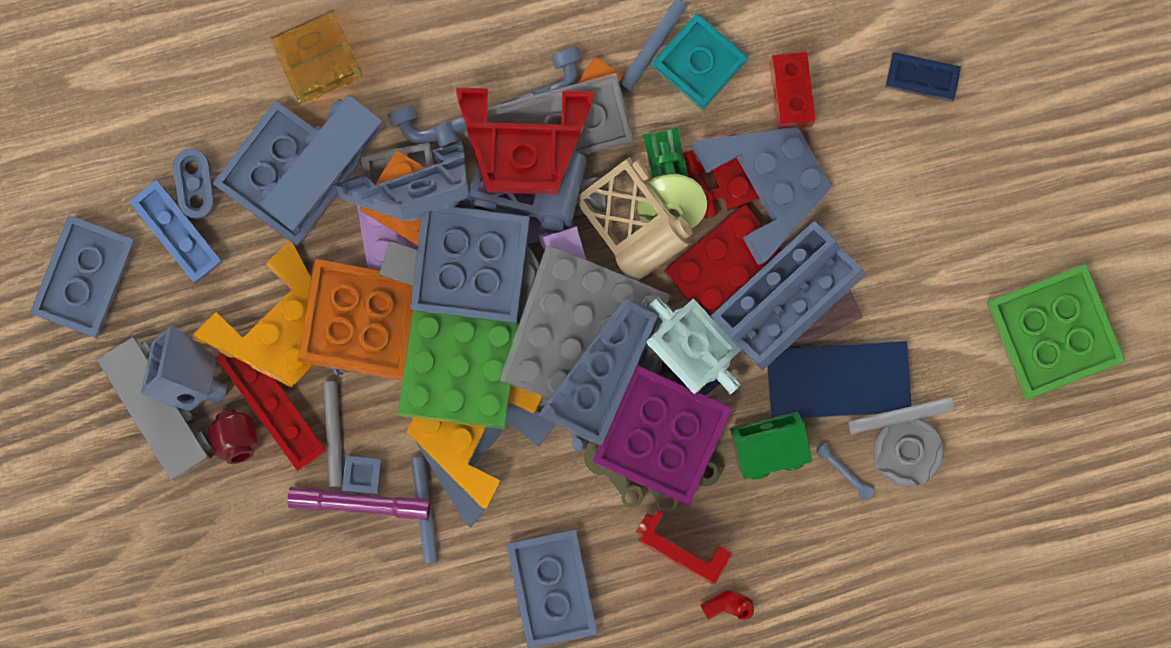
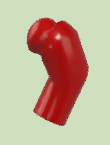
M725 590L700 605L708 620L722 612L737 616L741 620L750 619L754 614L751 599L731 590Z

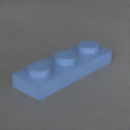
M157 180L129 201L194 284H197L223 263Z

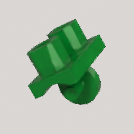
M678 128L643 134L652 179L666 174H680L688 177Z

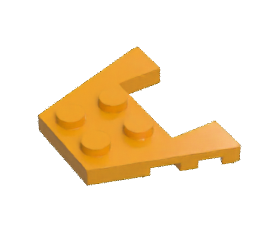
M288 241L267 262L266 266L291 291L244 337H241L217 312L192 337L202 344L206 343L220 350L222 354L231 358H237L251 365V368L293 387L314 366L297 362L311 277L295 246L291 241Z
M511 385L509 403L535 415L544 397ZM413 418L406 432L482 508L488 510L502 481L469 465L487 427Z

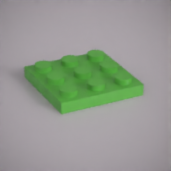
M1086 264L986 303L1025 400L1125 362Z
M413 310L398 415L505 429L511 385L500 381L519 323Z

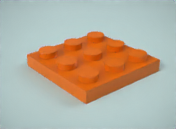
M315 258L297 362L402 381L413 310H410L413 286L379 275V270Z

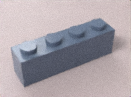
M350 95L344 101L338 99L333 104L327 114L330 117L322 128L317 126L312 130L305 141L308 146L300 155L295 153L283 167L286 173L278 183L272 181L261 194V198L264 199L260 204L261 207L296 235L334 190V184L339 183L385 127L380 118Z

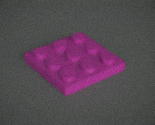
M637 365L602 445H598L591 462L684 505L690 506L732 408L698 392L694 394L689 388Z

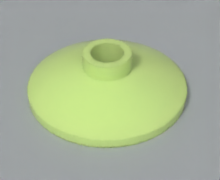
M666 174L648 182L668 210H677L670 212L671 215L677 218H684L689 223L691 229L703 219L707 209L706 194L695 180L680 174ZM638 201L637 212L640 219L651 221L658 216V213L649 202Z

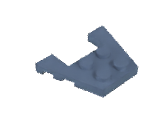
M798 127L705 139L692 145L706 173L737 158L772 219V222L743 237L758 265L771 257L831 189L830 183Z
M462 141L432 150L436 165L391 181L374 185L362 174L336 183L334 185L339 199L403 221L406 219H420L426 215V212L437 208H451L457 205L460 200L469 197L466 159Z
M508 403L505 429L509 424H512L538 447L554 429L556 424L538 416L540 412H536L534 415ZM487 427L469 463L470 466L474 467L505 429ZM417 443L463 520L471 528L486 509L482 508Z

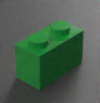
M798 411L730 428L738 467L744 479H763L769 476L771 472L783 469L794 471L802 468L804 464L813 462L805 424Z

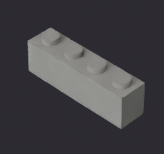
M132 337L97 359L166 473L171 480L177 481L212 459L208 453L212 446L202 430L196 433L189 421L194 418L191 411L177 408L141 394L150 346L146 341L140 343L139 340Z

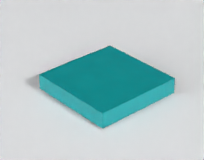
M696 13L651 63V67L704 111L748 61L749 57Z

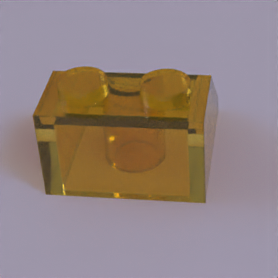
M334 10L270 37L299 104L316 100L324 93L338 87L350 85L354 80L363 77Z

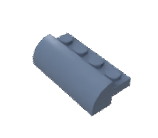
M813 221L713 313L711 317L741 351L763 371L865 277L866 273L859 264L840 248L835 239Z

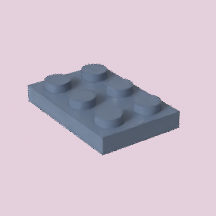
M68 215L30 314L98 339L136 241Z
M576 530L506 544L527 647L535 648L596 635L597 629Z

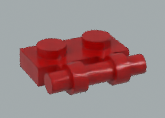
M693 150L683 153L688 177L695 180L706 194L707 209L704 215L705 219L718 215L714 202L721 199L727 212L760 200L737 158L711 171L718 188L709 191L703 177V173L706 171L701 162H697Z

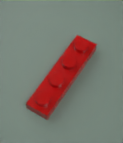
M222 353L216 356L218 362L298 472L327 452L276 379L251 368V365L237 358H231Z

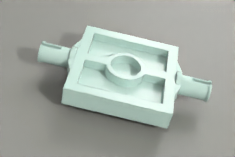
M660 296L648 306L663 322L660 324L658 331L646 343L694 394L706 383L712 382L715 379L721 383L729 394H732L741 385L727 370L731 359L741 349L694 298L683 308L677 309L674 312L664 303Z

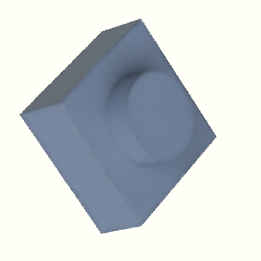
M346 455L342 492L377 495L381 459Z

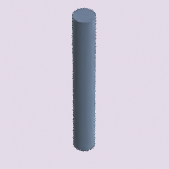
M674 0L620 81L619 85L629 92L632 90L687 7L683 1Z
M425 456L411 458L416 498L430 499ZM431 507L429 520H419L424 563L438 562Z

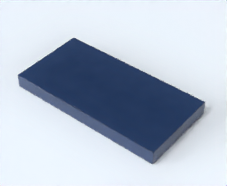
M907 341L790 348L784 350L767 366L771 418L798 411L802 419L880 414L912 406Z

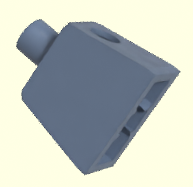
M171 325L152 341L141 394L190 411L205 399L216 404L219 403L226 393L227 386L213 378L216 364L214 355Z

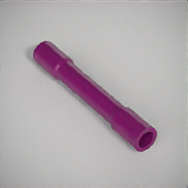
M298 487L289 488L287 499L288 508L317 511L325 509L391 515L397 518L426 521L429 520L431 510L430 499L389 498L325 492L320 489Z

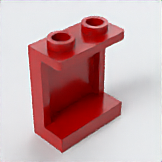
M656 510L653 516L649 513L645 514L636 530L641 535L638 540L639 543L710 584L717 582L733 554L722 546H716L706 563L655 533L654 530L664 513Z

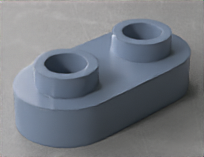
M196 149L183 150L176 156L173 162L178 205L187 217L195 220L204 219L212 213L215 206L210 164L202 152ZM193 162L197 163L199 166L198 171L194 174L187 173V166ZM198 196L202 197L203 205L200 208H193L192 200Z

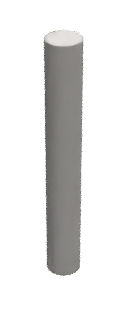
M337 381L323 382L329 487H342L343 471Z
M952 397L850 420L848 423L852 435L955 411Z

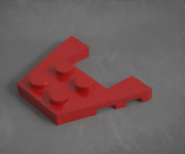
M456 87V98L486 192L558 194L593 105L594 92L562 91L561 125L487 122L488 88Z

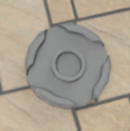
M920 418L883 427L875 438L873 456L875 465L884 478L895 485L911 487L924 484L936 475L943 463L944 447L934 426Z

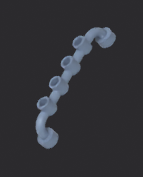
M572 47L551 56L555 69L563 68L564 71L563 79L559 83L500 104L576 84L578 77L576 63L582 60L578 48ZM414 105L406 106L387 114L391 127L399 126L404 137L417 144L438 141L439 147H443L459 141L457 134L467 131L463 117L442 123L428 130H418L412 123V121L418 119Z

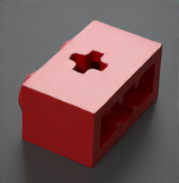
M807 51L772 55L769 66L777 129L798 127L799 129L811 128L816 119Z

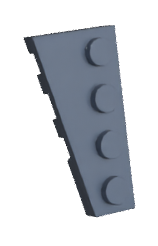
M623 300L538 416L594 444L602 445L658 315L631 301Z

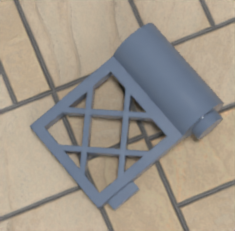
M574 151L558 194H534L533 205L518 202L513 193H495L490 195L479 192L478 188L482 177L477 164L468 200L475 201L474 207L494 212L495 208L498 207L538 218L543 222L542 225L549 230L562 231L563 228L572 225L587 159L584 155Z

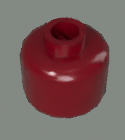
M234 409L218 413L216 420L208 428V435L216 457L227 461L228 464H239L253 457L254 451L259 445V439L252 418L245 413H236Z

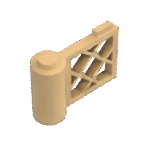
M627 158L579 194L577 204L615 254L616 262L621 272L626 277L639 282L689 246L692 242L690 236L692 235V229L684 218H677L671 215L646 181L651 176L641 162L637 160L633 163L630 158ZM623 170H626L634 181L633 193L615 190L617 175ZM610 181L609 188L602 187ZM594 192L608 195L606 212L595 210L586 198ZM615 196L632 199L630 217L613 214ZM638 201L649 202L658 213V216L651 221L636 218ZM612 220L629 223L628 237L621 243L611 233ZM635 225L643 226L635 232Z

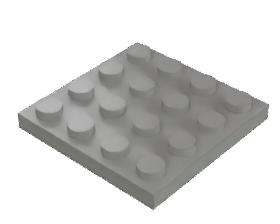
M546 246L500 381L550 399L623 300L631 301L656 314L648 306L659 296L667 305L670 294L555 247ZM657 317L656 322L653 326V329L650 333L648 340L653 336L659 317ZM647 343L637 363L640 367L643 366L649 349Z

